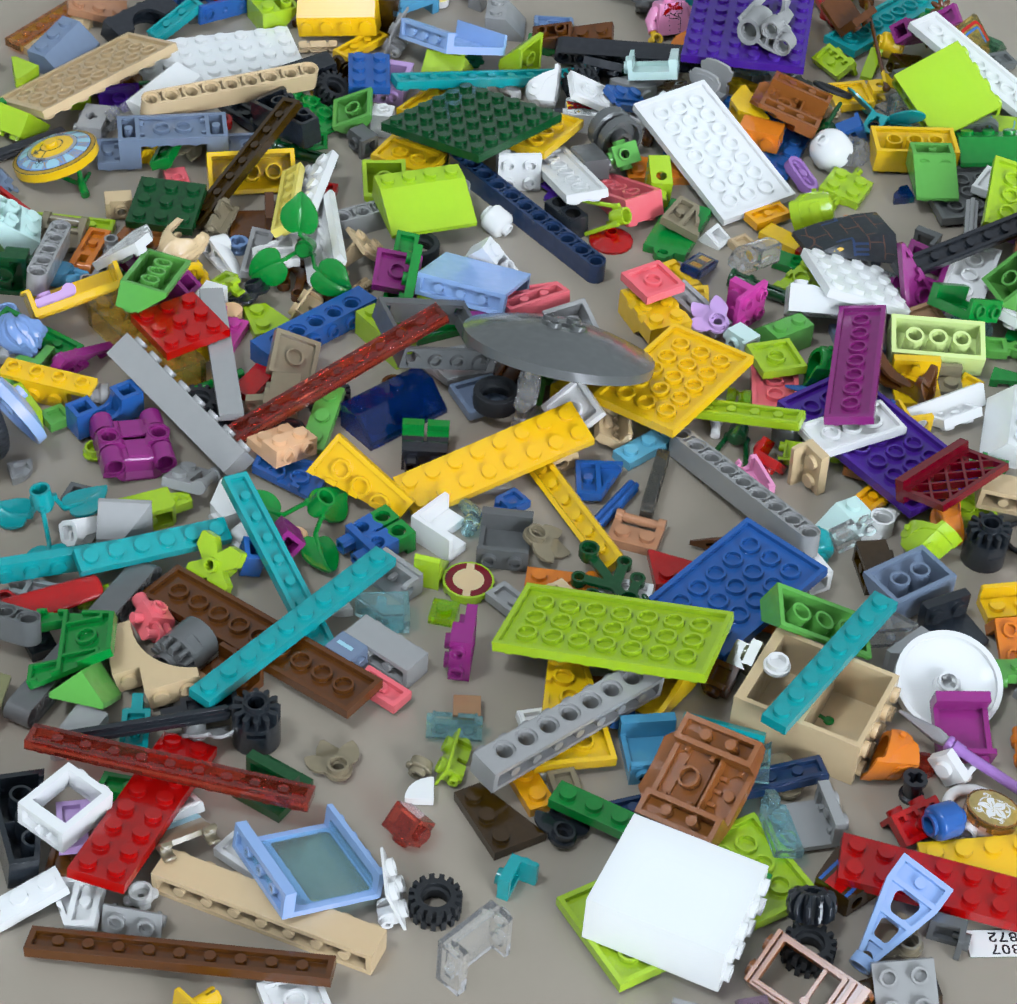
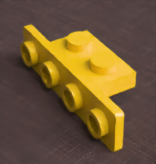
M8 357L0 368L1 377L21 382L36 403L48 406L62 403L65 407L66 403L72 401V395L88 396L90 398L98 385V379L11 357Z

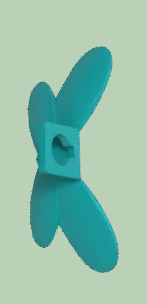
M849 87L847 88L854 99L864 108L861 110L868 115L863 123L867 134H870L868 125L874 120L879 123V126L914 127L909 124L920 122L926 118L925 113L917 110L901 111L889 116L877 113L857 92Z

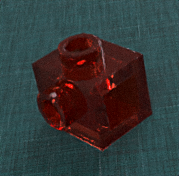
M397 801L381 825L394 835L392 840L401 847L407 848L411 846L420 848L430 838L431 830L435 823L412 803Z

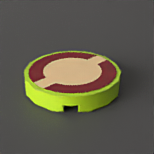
M475 562L453 564L445 570L442 577L443 592L447 593L454 602L465 605L481 603L482 599H485V592L492 589L495 585L492 572L482 564Z

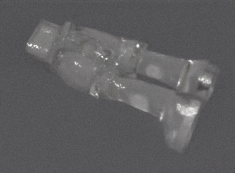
M521 370L517 382L516 399L513 404L516 410L511 420V426L544 413L543 409L536 405L541 387L540 375Z

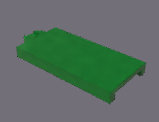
M671 198L668 206L664 209V213L677 199ZM699 205L700 212L698 216L700 224L698 232L701 235L712 216V210ZM660 216L643 244V251L653 254L652 257L655 261L665 262L675 259L684 263L696 243L660 224Z

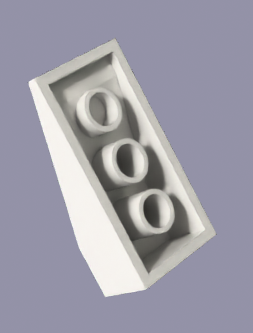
M796 279L786 287L784 315L801 312L806 317L838 319L839 306L855 304L826 297L820 287L808 284V280Z

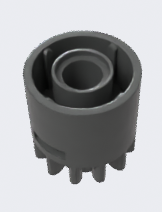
M188 616L154 643L151 651L155 654L153 658L160 662L178 667H197L199 669L218 652L219 644L214 632L205 622L197 617Z

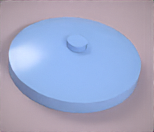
M0 376V410L32 441L40 444L47 438V435L37 414L25 399L28 397V394L19 385L14 387Z

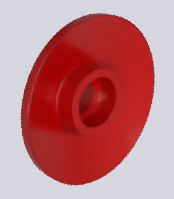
M615 227L589 235V244L600 253L619 255L631 249L633 239L628 232Z

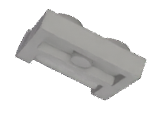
M185 461L162 476L161 486L201 495L211 483H216L223 477V472L217 466L205 469L197 467L193 462Z

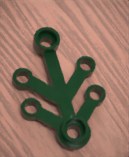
M585 540L580 543L579 558L583 563L590 564L601 578L587 575L582 571H575L571 574L570 582L574 588H583L589 585L612 591L614 595L640 598L638 592L644 588L646 580L643 573L634 572L630 575L628 590H624L621 586L626 573L632 569V559L630 557L619 556L616 562L615 573L612 575L599 558V544L592 540ZM587 588V589L585 590V591L603 593V592H599V590L596 589V588Z

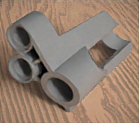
M754 0L737 17L739 20L737 26L738 38L745 45L751 46L758 43L761 47L774 54L786 56L797 44L796 36L788 25L794 16L789 9L791 0H782V7L777 15L773 14L768 7L762 5L766 0Z

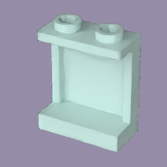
M671 48L669 61H635V50H630L629 56H626L624 62V74H628V81L677 80L680 70L679 48Z

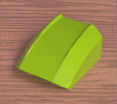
M362 159L361 173L364 200L366 202L374 200L372 192L375 175L406 171V160Z

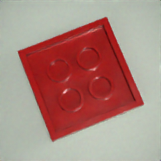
M193 291L130 315L131 323L167 361L230 337V328Z

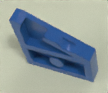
M575 460V488L582 501H602L621 474L623 461Z

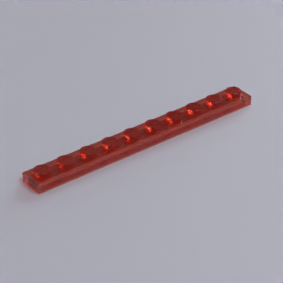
M436 302L227 425L236 433L233 438L237 442L241 439L246 443L247 437L272 428L449 323L448 315Z
M34 723L24 739V749L37 753L120 770L152 779L169 781L210 792H218L237 798L258 801L264 804L289 808L294 811L308 813L315 796V785Z

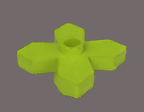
M203 530L197 541L202 559L188 562L186 569L231 593L233 585L230 577L238 569L242 568L247 553L236 546H230L223 550L221 537L211 530Z

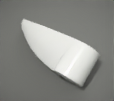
M222 233L210 236L208 246L203 254L221 273L229 271L239 276L240 266L231 251V241L228 235Z

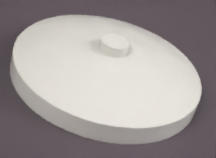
M936 630L916 637L903 649L893 673L900 675L897 687L901 688V692L897 701L902 710L932 724L929 701L935 691H990L992 702L988 706L989 720L999 708L1003 696L1002 674L992 654L977 640L956 631Z

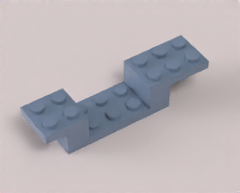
M226 112L117 116L118 138L96 139L99 145V152L97 154L98 170L142 169L141 147L198 146L205 144L206 152L240 151L254 132L228 133Z

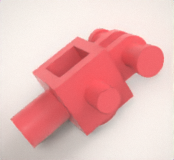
M144 592L136 593L132 597L131 601L136 610L130 613V622L141 640H151L152 643H156L174 627L175 618L164 602L160 600L151 601Z

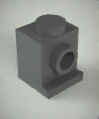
M363 123L350 128L347 132L346 137L349 147L359 154V159L362 160L370 157L371 153L378 148V134Z

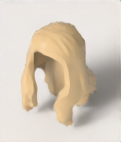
M177 217L163 231L156 250L190 260L191 262H197L208 246L210 236L203 231L197 234L194 239L181 238V232L173 234L172 232L183 221V219Z

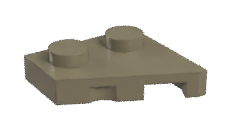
M680 195L661 216L659 223L696 243L700 232H698L700 224L698 216L700 212L699 205Z

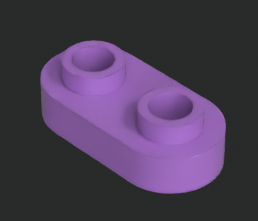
M791 156L785 162L784 168L786 173L791 177L801 193L811 192V189L818 188L816 178L800 158Z

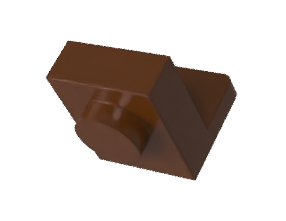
M717 658L706 683H701L703 692L714 699L721 697L727 700L741 673L740 668Z

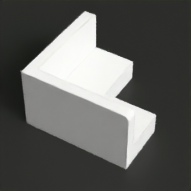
M443 492L411 515V528L416 531V542L450 563L466 551V543L453 535L455 531L464 526V518L449 509L450 495L447 492Z

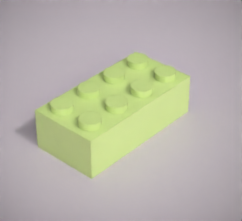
M891 314L887 328V359L892 364L893 354L941 356L942 363L962 364V374L967 372L971 375L980 376L986 361L985 322Z

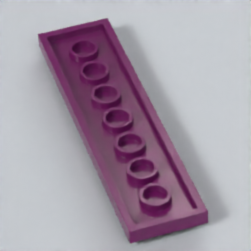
M886 305L839 306L824 410V425L874 424L887 315Z

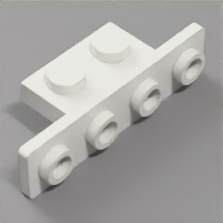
M981 382L908 407L907 410L911 416L933 413L934 420L932 426L938 427L942 431L953 430L956 425L972 423L975 418L983 416L982 406L986 404L984 384ZM922 420V421H919L918 423L921 424V425L924 427V426L926 425L927 421H926V420Z

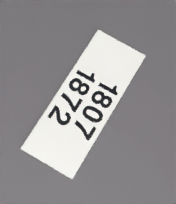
M1010 930L966 931V933L972 934L968 948L970 957H1017V932Z

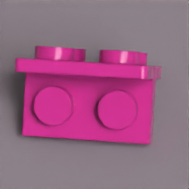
M737 276L730 279L726 301L728 306L726 316L733 321L732 326L742 322L749 327L763 317L765 313V299L768 295L767 280L763 279L753 286Z

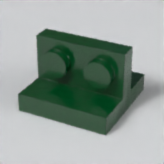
M252 749L246 755V776L232 789V797L280 823L313 788V779L268 754L263 755Z

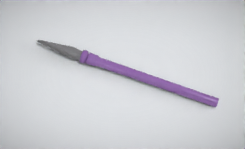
M899 710V713L927 738L943 746V750L953 748L959 758H962L1017 795L1016 780L967 749L961 742L956 741L954 736L949 737L941 728L903 710Z

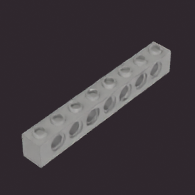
M620 670L608 673L602 680L593 685L585 686L581 692L572 697L564 698L561 703L551 709L546 708L537 717L525 720L514 730L502 733L496 740L487 745L479 746L473 752L470 771L493 793L619 720L620 715H627L660 696L665 678L646 674L639 675Z

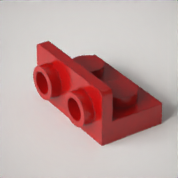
M921 795L909 801L910 807L906 809L899 805L887 811V818L881 821L880 825L882 828L890 826L900 847L907 848L930 837L924 832L921 819L925 809L929 805L939 803L936 795L925 799L924 795Z

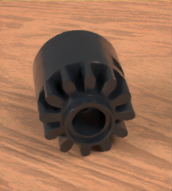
M979 512L978 517L972 515L971 520L968 522L960 553L961 561L966 567L984 574L997 572L1003 567L1013 531L1012 528H1009L1011 524L1009 521L1003 522V515L998 516L993 512L987 514Z
M254 688L252 692L243 690V698L235 696L234 704L231 705L232 730L234 729L235 731L232 735L233 745L237 751L244 755H247L252 749L263 755H269L279 747L281 742V704L278 703V696L270 697L268 689L264 692H260L258 688Z

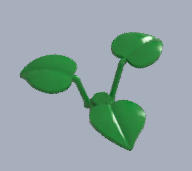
M300 191L284 205L280 213V220L287 231L291 233L298 232L301 240L296 243L295 250L281 258L280 252L276 248L268 247L260 250L253 257L249 265V276L251 279L261 278L262 282H265L266 285L277 286L286 279L288 274V268L283 262L295 255L300 258H308L310 256L313 269L316 271L310 277L312 287L322 295L339 296L352 289L348 272L343 263L335 258H326L317 266L316 253H314L317 244L313 238L302 233L312 234L315 232L319 223L318 213L311 199L303 191Z
M338 487L316 488L311 491L308 498L284 512H280L281 503L274 494L265 490H257L273 522L281 515L286 517L304 506H307L309 515L318 518L313 531V537L307 536L304 538L306 545L300 550V553L311 566L326 573H333L338 567V550L331 538L328 536L319 537L318 533L323 520L330 523H341L344 521L348 514V493Z

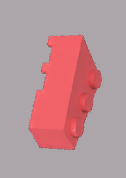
M558 281L529 285V289L515 290L508 296L505 313H542L543 310L569 303L570 290Z

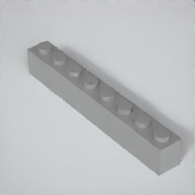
M126 333L107 352V355L227 476L244 472L255 460L249 454L252 449L241 439L237 442L233 438L236 433L226 424L222 427L218 423L221 418L211 409L207 412L203 408L206 403L196 394L192 397L189 394L192 389L182 380L177 382L174 379L177 374L167 365L162 367L159 364L162 359L152 350L148 353L145 350L148 345L138 336L134 339Z

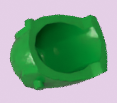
M820 346L811 352L802 385L810 386L829 377L833 346Z

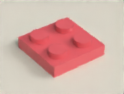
M660 260L621 272L620 280L646 305L685 291V283Z

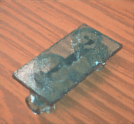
M433 710V713H427L425 738L445 739L448 735L452 737L457 729L460 728V738L482 742L483 716H478V713H458V717H452L451 712H436V710Z

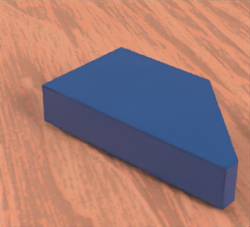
M515 487L496 496L494 507L526 510L531 505V500Z

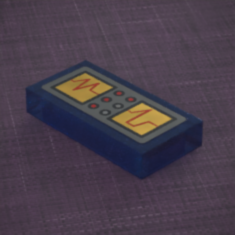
M698 252L681 264L680 271L700 279L717 268L719 261Z

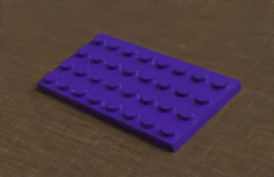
M829 377L778 400L776 407L806 411L804 422L823 417ZM878 391L877 400L881 399L907 427L906 434L842 453L835 457L908 518H912L931 507L912 499L905 504L896 501L895 479L947 447V445ZM962 478V479H950L949 481H953V480H964V479H963V478ZM947 489L932 490V491H945V490H947Z

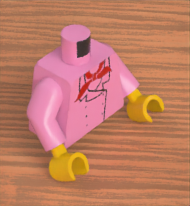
M658 0L652 3V7L645 18L648 34L651 35L648 42L655 43L656 40L657 43H662V36L679 34L687 30L691 7L685 0Z

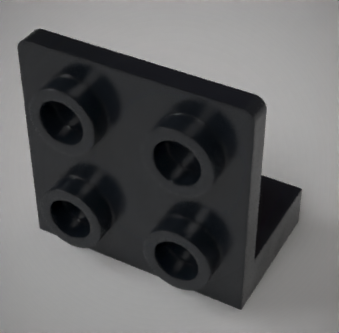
M966 588L921 602L916 621L918 628L923 626L930 632L936 630L956 631L972 637L983 646H987L989 643L987 636L966 613L971 598V593Z

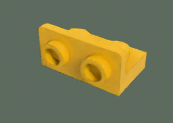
M1017 582L981 585L976 604L985 624L994 618L1017 617Z

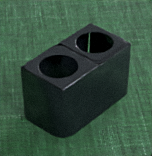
M559 195L545 201L544 210L580 238L585 236L584 233L588 231L587 213L576 205L566 204Z

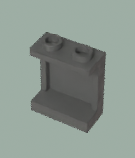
M483 506L480 535L476 550V563L490 569L527 572L530 545L523 539V531L526 527L533 524L534 511Z

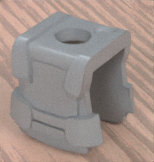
M707 57L705 60H701V68L694 67L692 71H689V78L691 84L705 80L723 102L728 97V82H731L734 72L727 64Z

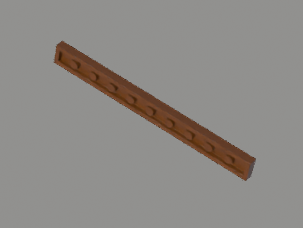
M32 925L23 947L24 957L330 988L337 965L335 955Z

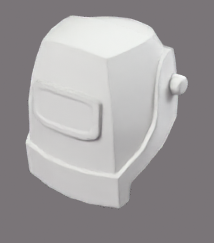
M558 63L555 64V69L529 80L525 90L529 103H535L542 108H555L561 92V66Z

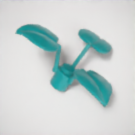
M35 483L29 489L30 499L14 498L0 501V527L8 530L19 529L26 524L27 519H33L35 512L38 511L41 513L47 546H36L27 553L65 548L67 546L63 543L52 545L46 513L52 511L54 501L63 511L69 510L73 517L92 516L98 512V499L106 498L108 487L107 485L75 490L66 494L61 502L57 493L51 492L48 483Z

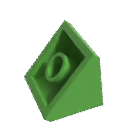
M372 87L333 100L332 128L334 131L347 134L350 128L362 123L367 127L369 126L373 109Z
M101 662L81 670L49 693V698L102 710L119 701L122 693Z

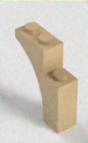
M130 620L117 624L114 656L109 658L113 679L120 692L143 686L151 709L180 701V697L189 696V688L201 679L198 668L178 667L156 660L147 654L137 643Z

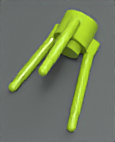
M582 201V203L612 208L606 225L586 231L584 233L585 236L629 224L632 220L630 209L628 207H621L620 203Z

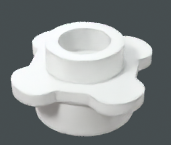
M136 881L130 885L128 895L123 897V903L128 907L134 906L140 910L149 911L152 901L158 898L159 891L146 881Z

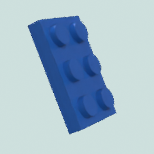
M381 52L348 53V94L372 87L373 94L390 95V54Z

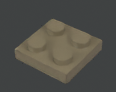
M277 327L273 333L265 373L272 375V372L302 374V386L308 387V384H312V380L315 379L321 342Z

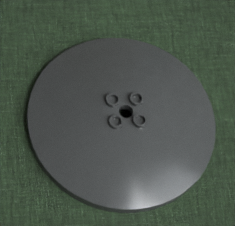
M485 313L471 316L463 324L461 335L471 348L497 362L532 374L562 381L598 386L637 385L649 381L653 376L655 362L647 352L608 331L582 322L581 319L576 317H562L552 313Z

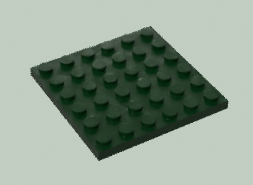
M461 83L460 86L448 89L441 95L433 96L432 99L421 102L411 109H405L404 112L398 115L390 116L389 119L381 122V131L480 163L562 122V114L553 111L551 108L539 107L535 103L520 101L519 98L504 96L503 93L488 91L487 88L472 86L471 83Z

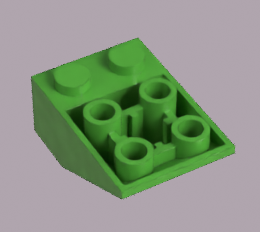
M910 142L905 164L916 200L959 201L956 155L952 143Z

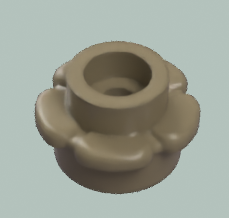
M413 755L411 760L406 762L408 774L416 780L430 777L432 775L433 763L423 756Z

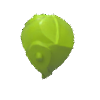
M813 188L811 192L802 193L795 200L788 203L795 231L835 218L834 204L829 192L817 191L816 188Z
M911 520L908 524L904 525L900 535V545L905 552L923 544L938 559L946 555L951 549H955L963 541L960 535L943 520L937 524L923 520Z

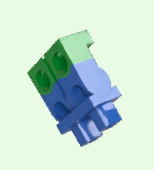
M385 504L356 520L354 523L345 525V534L336 539V548L342 555L353 551L351 553L352 564L375 546L381 549L387 547L396 554L403 551L409 554L416 550V531Z

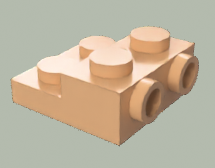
M285 423L247 437V445L277 469L316 455L318 437L304 426L294 428L289 423Z

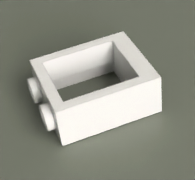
M68 762L18 802V823L60 853H64L94 828L107 811L112 808L113 792L106 785L100 784L88 776L83 769H78ZM69 786L91 803L65 823L43 808V806Z

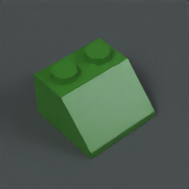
M801 312L752 330L761 335L760 342L790 338L796 349L800 351L811 346L815 324Z

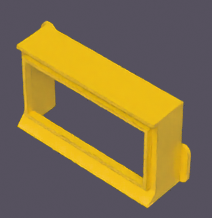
M117 260L109 264L106 271L72 282L76 287L74 296L39 309L34 301L37 296H32L29 289L20 292V297L25 296L24 303L30 318L41 320L118 292L123 275ZM63 286L50 290L51 294L60 291Z

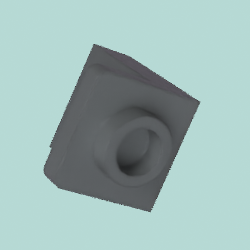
M918 225L913 239L931 247L941 243L943 234Z
M938 912L930 919L926 939L955 946L953 960L959 961L961 952L968 951L972 934L966 933L968 920Z

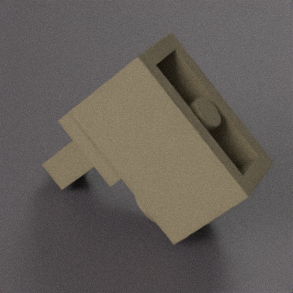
M272 372L271 382H266L264 394L246 395L245 412L298 419L302 393V374Z

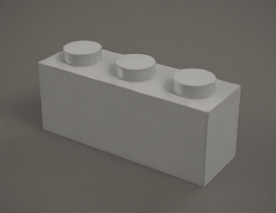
M367 614L345 631L368 646V666L371 665L407 689L428 672V653L423 648L416 646L401 634L392 631L380 621L373 619Z

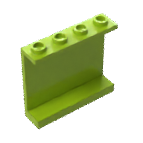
M958 40L893 76L892 85L907 108L926 114L924 120L917 122L920 127L953 128L955 133L992 112L995 116L1000 114L1002 107L1000 97L992 92L989 81L982 77L979 66L976 62H972L967 48L964 45L961 46Z

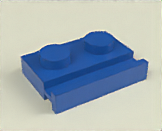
M606 84L602 90L613 105L621 107L626 112L634 113L632 110L633 104L644 100L641 92L635 87Z

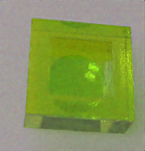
M434 598L428 615V623L452 628V624L456 622L459 614L460 602Z

